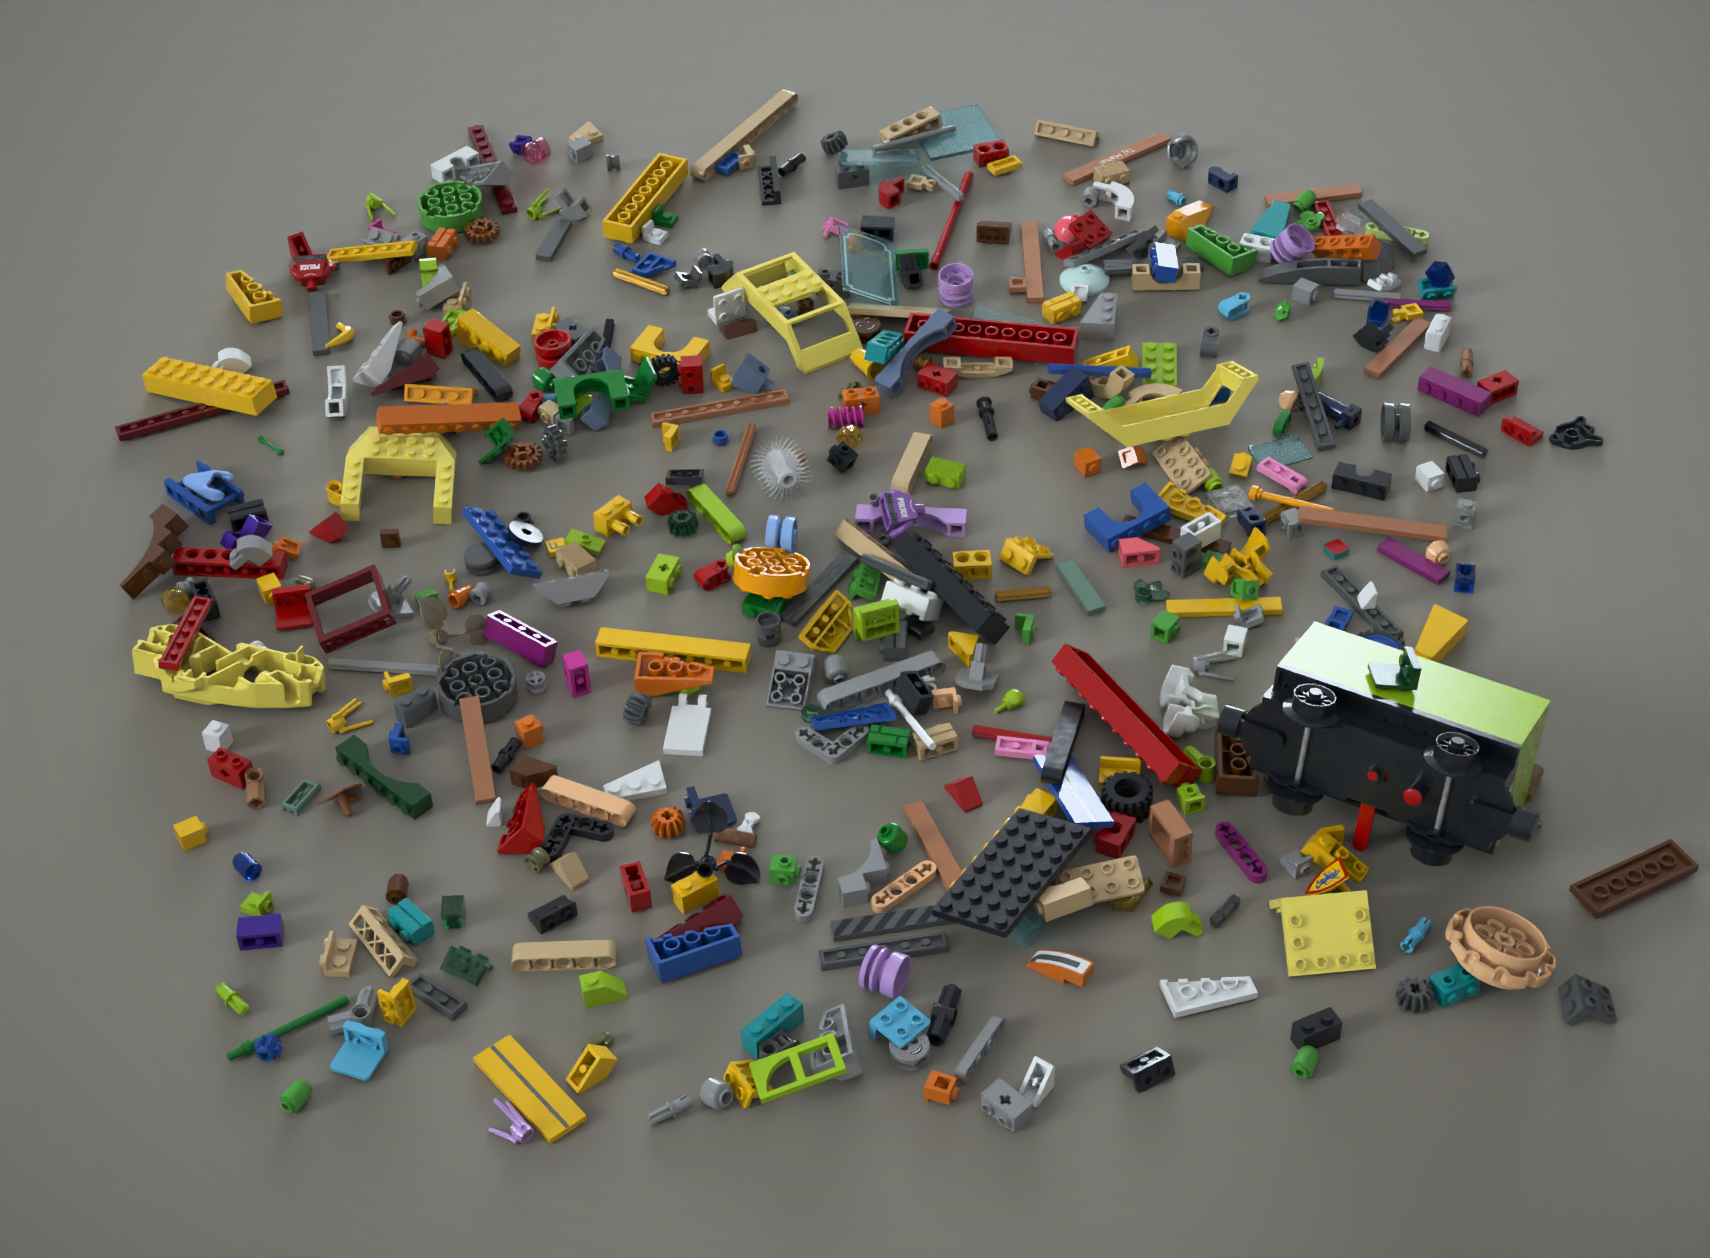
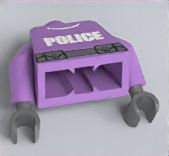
M896 489L882 492L879 496L876 493L870 495V499L875 500L870 502L872 507L880 506L886 533L889 532V535L882 534L879 537L880 541L887 538V541L882 544L884 547H889L891 539L899 538L905 530L909 531L916 522L918 515H924L925 513L923 504H914L912 495L905 494Z

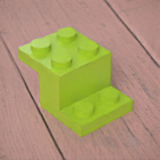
M886 599L854 607L853 629L855 640H862L864 642L900 633L899 603L897 599Z

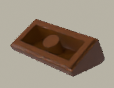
M753 318L719 327L727 340L758 331L756 320Z

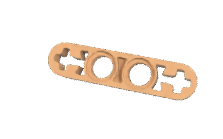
M928 860L922 861L877 892L871 899L872 910L877 914L886 913L934 880L937 875L936 864ZM909 879H915L917 880V883L909 884L906 881ZM894 890H900L902 893L899 895H893L891 892Z

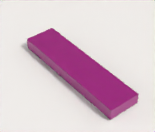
M1387 538L1377 547L1379 553L1437 585L1450 576L1449 570L1391 538Z

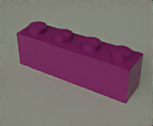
M1431 366L1419 376L1417 390L1477 417L1490 407L1492 393Z
M500 610L487 615L484 636L491 639V641L514 651L522 658H527L537 666L542 667L554 662L558 641Z

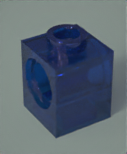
M1456 563L1454 592L1473 594L1476 565Z

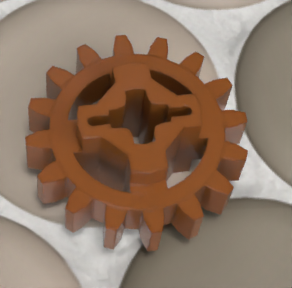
M486 217L484 220L481 218L473 219L472 223H467L468 225L465 226L464 230L467 240H471V243L476 241L477 244L480 242L484 244L488 241L492 242V239H497V236L500 235L497 221L493 222V219L487 220Z
M528 440L525 443L519 441V444L513 443V446H507V450H504L503 455L506 466H510L511 470L517 468V471L521 469L527 471V468L534 469L533 466H539V462H542L543 457L540 445L536 446L535 442L529 444Z

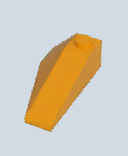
M1197 201L1174 210L1166 218L1167 235L1186 242L1188 228L1200 224L1206 227L1213 206Z

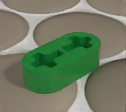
M1282 409L1275 421L1273 435L1281 437L1284 435L1291 422L1292 411Z

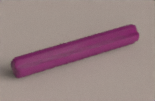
M1384 298L1383 308L1400 309L1402 305L1416 303L1421 310H1451L1450 301Z

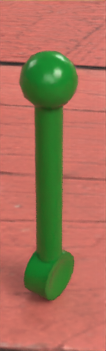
M261 435L257 438L260 443L266 444L275 450L278 455H283V449H278Z

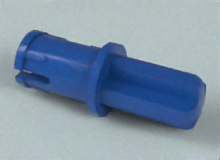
M616 243L613 246L615 247L613 252L621 255L623 259H629L635 263L640 260L639 254L632 251L630 247H625L620 243Z

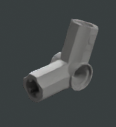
M365 986L363 989H360L356 1005L352 1007L351 1011L327 1016L331 1035L343 1033L342 1026L346 1020L359 1022L364 1026L372 1028L373 1015L378 1002L376 993L378 990Z

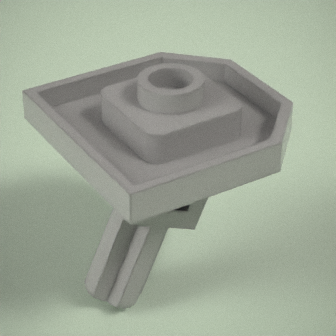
M407 575L402 576L395 587L389 586L386 590L395 618L413 617L414 614L402 594L412 582V579ZM377 591L373 592L368 598V604L373 612L376 613L383 609Z
M976 644L974 661H971L970 669L961 668L957 674L955 683L962 688L984 691L994 689L1000 673L986 671L987 664L985 659L988 647L986 644Z

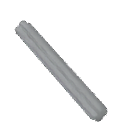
M926 164V166L922 167L924 174L930 179L936 180V184L958 202L965 199L964 193L931 166Z

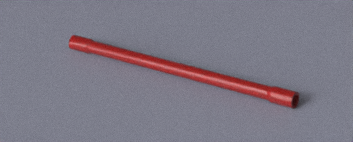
M971 171L965 172L959 189L964 193V197L974 177ZM955 199L935 253L929 263V268L932 270L939 268L943 252L964 200L958 202Z

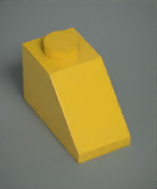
M588 1044L565 1080L578 1094H581L607 1078L618 1059L606 1046Z

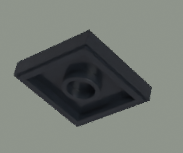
M668 470L665 479L666 485L702 484L704 470Z

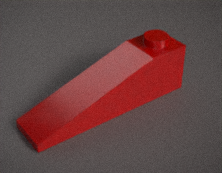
M532 782L520 793L512 810L514 815L506 824V827L509 829L506 835H501L497 849L499 854H529L535 847H541L544 842L545 829L536 784Z

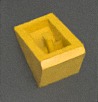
M949 632L948 647L970 669L971 661H974L978 635Z

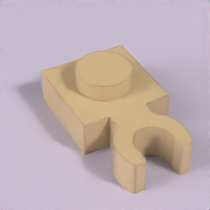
M912 174L907 181V188L922 191L924 188L927 191H933L934 187H936V180H927L925 176Z

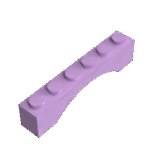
M857 504L855 524L866 533H875L885 529L880 506L872 507V505ZM925 507L924 515H918L914 526L931 528L948 537H966L967 509Z

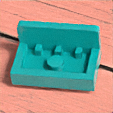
M1451 275L1423 278L1417 281L1421 300H1435L1436 298L1443 297L1448 299L1453 297L1458 289L1457 286L1453 285Z

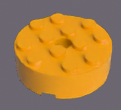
M747 548L743 550L742 554L737 553L735 556L733 581L743 592L763 595L766 599H773L774 597L790 599L808 588L810 562L803 555L796 552L794 555L788 554L786 549Z

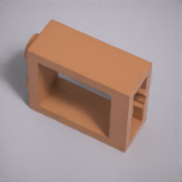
M1169 800L1150 806L1149 836L1172 868L1190 862L1193 832Z

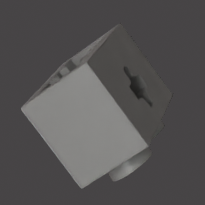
M1001 1078L981 1093L982 1110L987 1115L993 1116L999 1121L1001 1126L1008 1128L1013 1133L1033 1117V1103Z

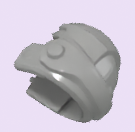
M1181 133L1178 135V138L1168 143V159L1177 163L1181 168L1193 164L1197 159V142L1193 137L1186 135V133Z

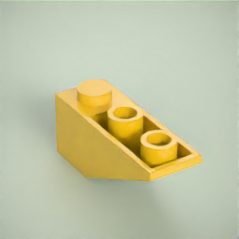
M1322 827L1307 840L1300 850L1305 856L1311 855L1313 863L1322 868H1325L1341 856L1350 876L1349 879L1357 883L1363 880L1370 869Z

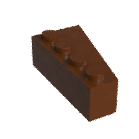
M1217 719L1214 734L1216 794L1257 797L1260 779L1255 773V768L1249 767L1250 757L1244 750L1241 739H1234L1218 733Z

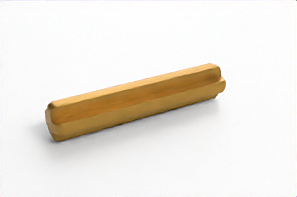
M1050 586L995 591L997 602L1051 596Z

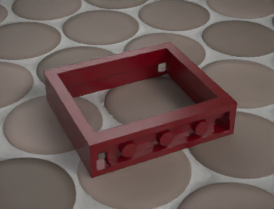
M375 564L305 593L318 642L326 654L396 624L382 576ZM374 582L383 610L324 634L316 606Z

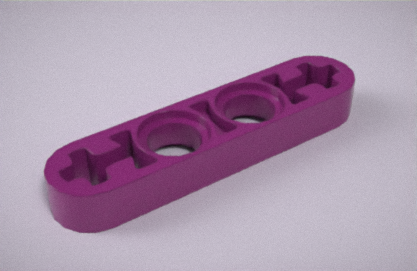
M1219 822L1215 829V837L1251 882L1259 884L1266 881L1268 870L1266 865L1231 823ZM1238 843L1241 846L1238 848H1234L1230 846V844ZM1250 857L1252 860L1246 862L1243 861L1241 858Z

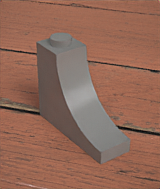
M443 263L437 266L438 271L433 279L415 292L418 296L416 298L417 303L420 307L424 306L426 311L461 291Z

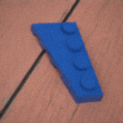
M887 702L811 717L810 720L814 730L822 732L831 728L896 720V713Z

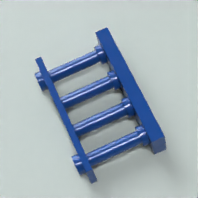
M199 460L196 461L198 469L196 473L212 470L208 465L203 464ZM170 477L164 480L167 495L210 526L216 523L214 515L219 509L233 501L238 504L245 503L243 491L220 478L214 477L210 486L213 485L217 490L227 495V497L212 506L206 504L210 500L204 497L197 498L195 495L198 493L192 489L186 490L183 480L175 482Z

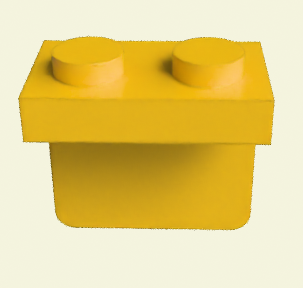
M1026 536L1025 538H1006L999 559L1024 575H1030L1037 559L1053 558L1054 554L1049 551L1048 547L1035 543V539Z

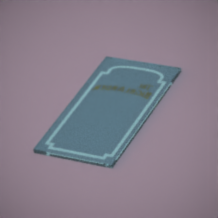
M839 224L842 290L885 305L899 306L894 242Z

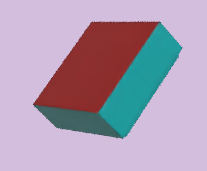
M1339 538L1323 544V550L1333 560L1349 554L1350 549Z

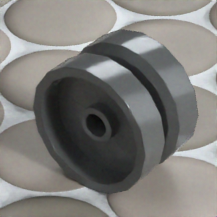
M1393 402L1382 403L1380 418L1382 442H1392L1395 434L1398 442L1409 441L1411 432V408L1409 403L1400 402L1396 409Z

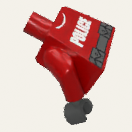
M326 254L295 256L296 264H288L290 274L296 281H300L301 286H307L308 292L317 291V286L324 285L326 279L331 276L333 271L340 269L339 261L332 262V260H329L328 262Z

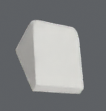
M1372 581L1357 596L1360 607L1363 610L1374 609L1377 604L1378 593Z
M497 797L488 811L487 827L502 825L503 805L500 797Z

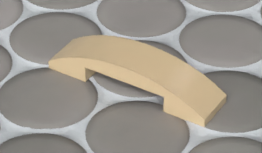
M943 357L944 368L958 372V376L965 378H991L1013 370L1012 357H995L994 362L961 363L960 357Z

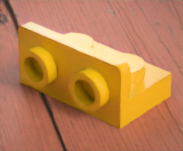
M552 307L550 314H536L531 333L532 339L543 331L554 329L553 325L559 323V313H556V307Z
M1101 756L1098 788H1102L1104 780H1107V777L1110 775L1114 776L1116 772L1122 773V771H1127L1131 773L1133 771L1137 775L1140 774L1141 759Z
M402 978L392 987L390 992L382 989L376 992L383 1019L389 1024L402 1027L417 1010L410 981Z
M752 1059L730 1062L723 1076V1080L732 1086L733 1094L743 1108H749L752 1099L760 1098L751 1069L749 1068V1063L753 1062ZM768 1084V1091L774 1090L772 1086Z

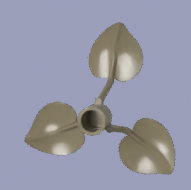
M435 597L417 599L420 605L422 621L426 627L432 629V632L428 633L426 637L428 645L437 649H443L438 658L440 675L444 671L446 664L461 656L458 653H454V649L443 646L449 638L468 634V641L472 645H481L488 640V637L484 636L486 619L478 613L468 615L465 619L466 631L448 634L446 631L440 630L444 625L442 621L448 617L445 604Z

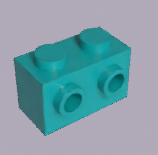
M1459 963L1430 975L1428 984L1432 985L1434 999L1444 1008L1479 993L1481 980L1471 975Z

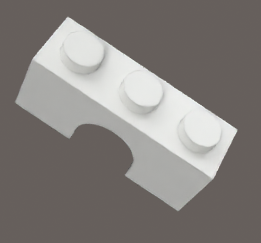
M465 146L430 165L432 178L439 183L455 180V170H465L469 166L480 165L479 153Z

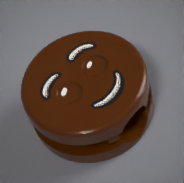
M861 315L852 320L861 344H867L881 332V322L874 316Z

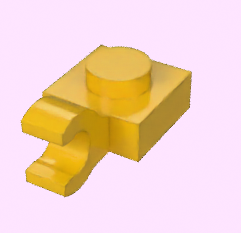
M1416 303L1402 305L1400 309L1392 310L1395 317H1391L1393 323H1399L1404 318L1407 321L1414 320L1416 317L1423 318L1424 312Z

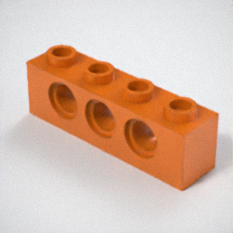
M1374 234L1317 236L1314 239L1315 248L1312 253L1316 259L1377 260L1382 245Z

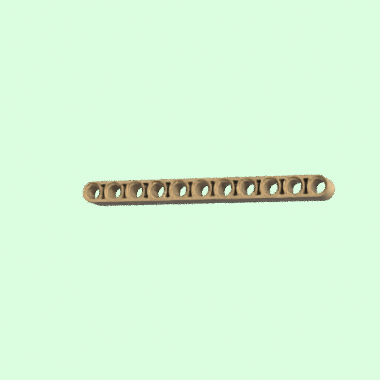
M784 89L777 93L697 160L690 168V176L707 181L717 172L715 171V166L732 151L740 153L744 149V145L751 144L790 111L798 102V94Z

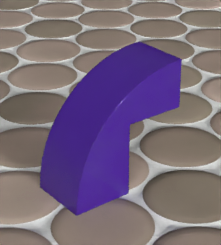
M249 514L240 533L225 531L220 544L225 549H237V539L247 535L265 538L272 525L263 517Z

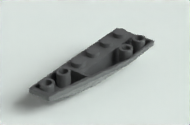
M1342 258L1291 261L1259 269V282L1296 283L1302 277L1317 284L1360 285L1362 264L1361 259Z

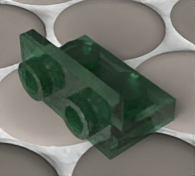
M451 946L439 969L475 986H479L486 970H492L494 966L488 962L489 958L478 953L477 956L471 954V950L460 946L459 949Z

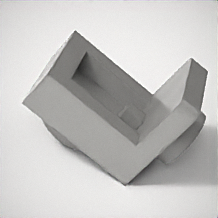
M1239 604L1235 605L1236 613L1233 616L1236 623L1241 624L1242 627L1251 628L1265 622L1263 608L1260 604L1243 611Z

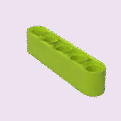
M702 483L687 490V497L690 503L729 545L747 537L743 524L706 484Z

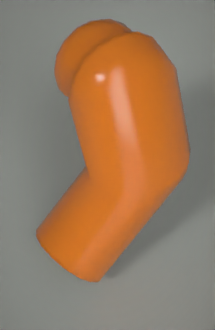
M409 329L407 338L417 340L422 346H425V338L418 337L416 329Z

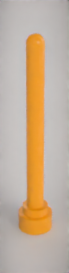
M1252 485L1249 491V499L1254 501L1266 499L1294 507L1304 506L1334 511L1330 507L1264 492L1261 487Z

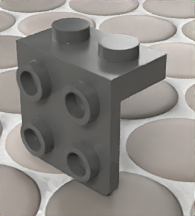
M1574 974L1558 988L1567 1024L1573 1026L1587 1014L1611 1024L1617 1021L1611 992L1606 986Z

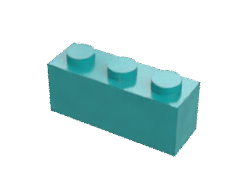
M788 992L740 1030L742 1048L758 1059L759 1045L762 1041L783 1028L790 1033L804 1021L803 1003Z

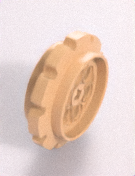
M1481 906L1473 910L1465 908L1457 911L1446 927V940L1451 942L1450 949L1455 954L1458 962L1471 975L1494 987L1507 990L1525 989L1527 986L1537 988L1547 983L1555 969V956L1549 952L1551 947L1541 931L1530 921L1510 910L1494 906Z

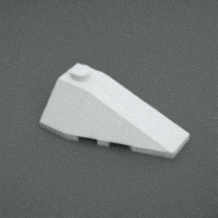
M401 321L389 330L380 342L381 345L371 353L370 356L372 357L360 367L352 381L373 388L387 382L389 379L387 375L391 371L403 324Z

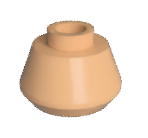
M1298 391L1282 392L1278 397L1279 406L1293 413L1300 402Z
M1442 540L1431 543L1426 549V558L1438 565L1447 563L1450 558V550L1447 543Z

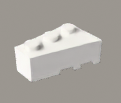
M894 578V581L886 582L881 601L897 599L899 609L906 611V614L920 616L919 619L922 621L938 620L944 599L938 597L939 594L930 590L924 592L918 586L913 584L908 586L905 585V581Z

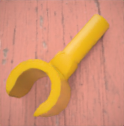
M453 569L452 573L444 571L445 581L449 584V592L454 590L453 583L456 581L455 569Z

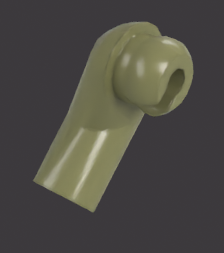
M603 1031L591 1037L581 1051L583 1053L588 1044L600 1045L603 1043L604 1046L608 1047L614 1041V1038L609 1035V1032Z

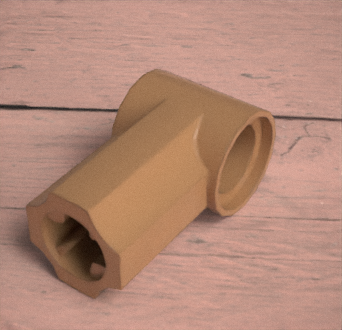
M250 768L244 775L247 805L254 810L261 809L262 806L266 805V784L263 772L259 768Z

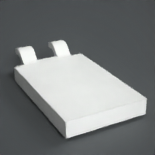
M679 694L678 706H672L663 745V754L703 756L712 714L711 708H707V695L699 694L698 705H689L687 701L688 694Z

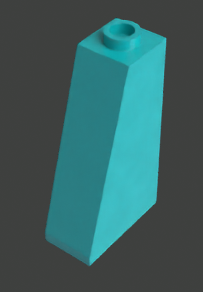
M1275 200L1251 228L1250 234L1275 239L1287 228L1290 204Z

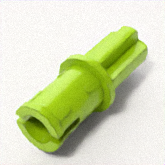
M225 982L216 986L215 993L225 1001L224 1003L227 1007H232L238 1014L243 1016L247 1014L250 1007L240 998V994L237 991H233Z

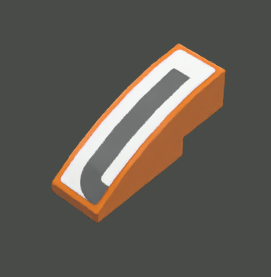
M1037 950L1026 964V967L1061 984L1069 981L1081 988L1085 986L1094 974V962L1057 950Z

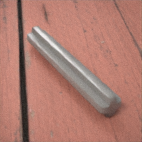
M1337 288L1334 290V298L1376 302H1383L1384 298L1401 299L1400 293Z

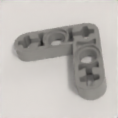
M866 724L854 725L832 742L811 728L803 726L795 731V741L798 745L823 761L835 765L843 761L867 741L869 728ZM844 742H851V743H852V744L849 745V746H844V745H842V743H844ZM817 743H821L824 745L819 748L814 747V745Z

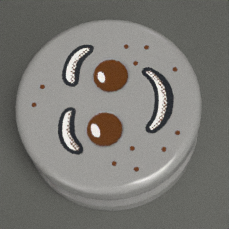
M922 1032L904 1048H899L890 1041L889 1058L891 1063L897 1069L906 1072L917 1071L925 1067L930 1060V1041L928 1037Z

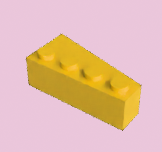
M242 270L226 273V289L250 324L282 317V300L280 298L273 297L272 292L265 291L260 283H255L254 279Z

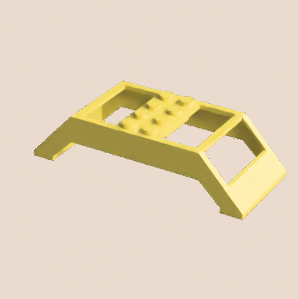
M795 252L737 272L722 285L724 292L740 287L745 289L746 300L787 341L796 362V367L804 375L850 358L852 351L856 348L863 349L845 301ZM791 270H794L796 272V274L794 275H787V273ZM815 292L829 304L789 320L775 308L807 298ZM832 309L843 318L849 332L802 350L800 349L791 325Z
M1234 361L1217 364V369L1202 389L1108 410L1100 408L1083 396V394L1066 397L1065 399L1069 405L1126 447L1157 440L1168 441L1172 440L1175 436L1186 437L1190 435L1189 433L1229 425L1259 378L1257 374ZM1222 385L1234 391L1226 403L1209 407Z

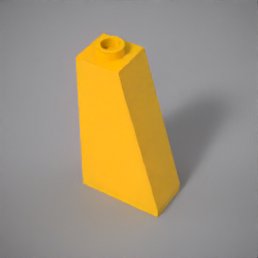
M1434 604L1416 645V656L1439 663L1466 635L1469 620Z

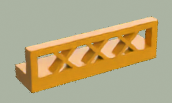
M405 384L404 401L436 404H473L474 394L478 395V389Z

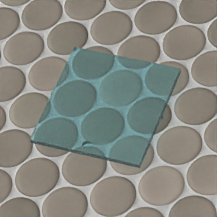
M978 104L939 111L942 122L941 128L955 125L956 131L918 140L930 161L973 153L974 144L1000 140V137Z
M843 149L842 154L839 156L838 166H917L918 160H920V150H880L873 152L872 149Z

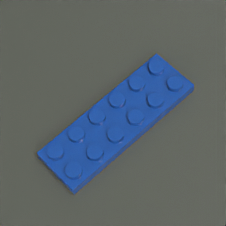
M464 506L461 513L509 574L540 579L542 571L538 568L537 563L530 558L529 553L520 544H517L509 537L510 533H507L505 523L499 519L495 511Z

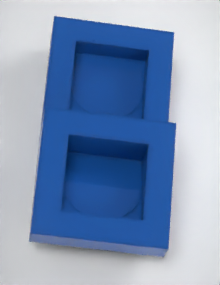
M1335 605L1324 625L1345 632L1353 617V611Z

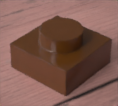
M399 529L380 530L382 548L401 547Z
M1166 871L1160 885V892L1181 896L1187 876Z

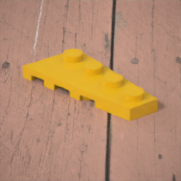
M1170 481L1158 494L1170 507V514L1193 521L1210 512L1222 521L1221 527L1226 522L1227 515L1210 505L1202 504L1201 500L1197 497H1190L1187 495V491L1182 488L1177 489L1174 487V483Z

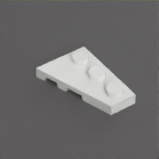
M659 760L603 785L605 793L628 801L667 794V787Z

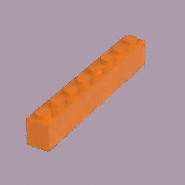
M518 402L379 406L376 414L378 432L385 435L487 431L501 418L508 421L514 430H518L521 423Z

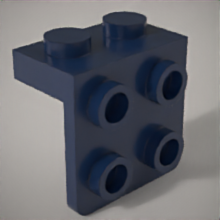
M694 786L686 788L687 796L684 797L686 808L690 809L689 815L692 823H694V815L699 805L708 800L713 801L726 811L729 818L728 826L737 823L735 812L726 793L699 799Z

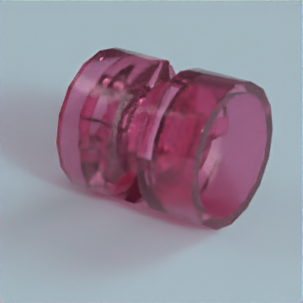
M543 137L521 147L522 155L528 164H533L538 161V158L544 159L551 154L549 144Z

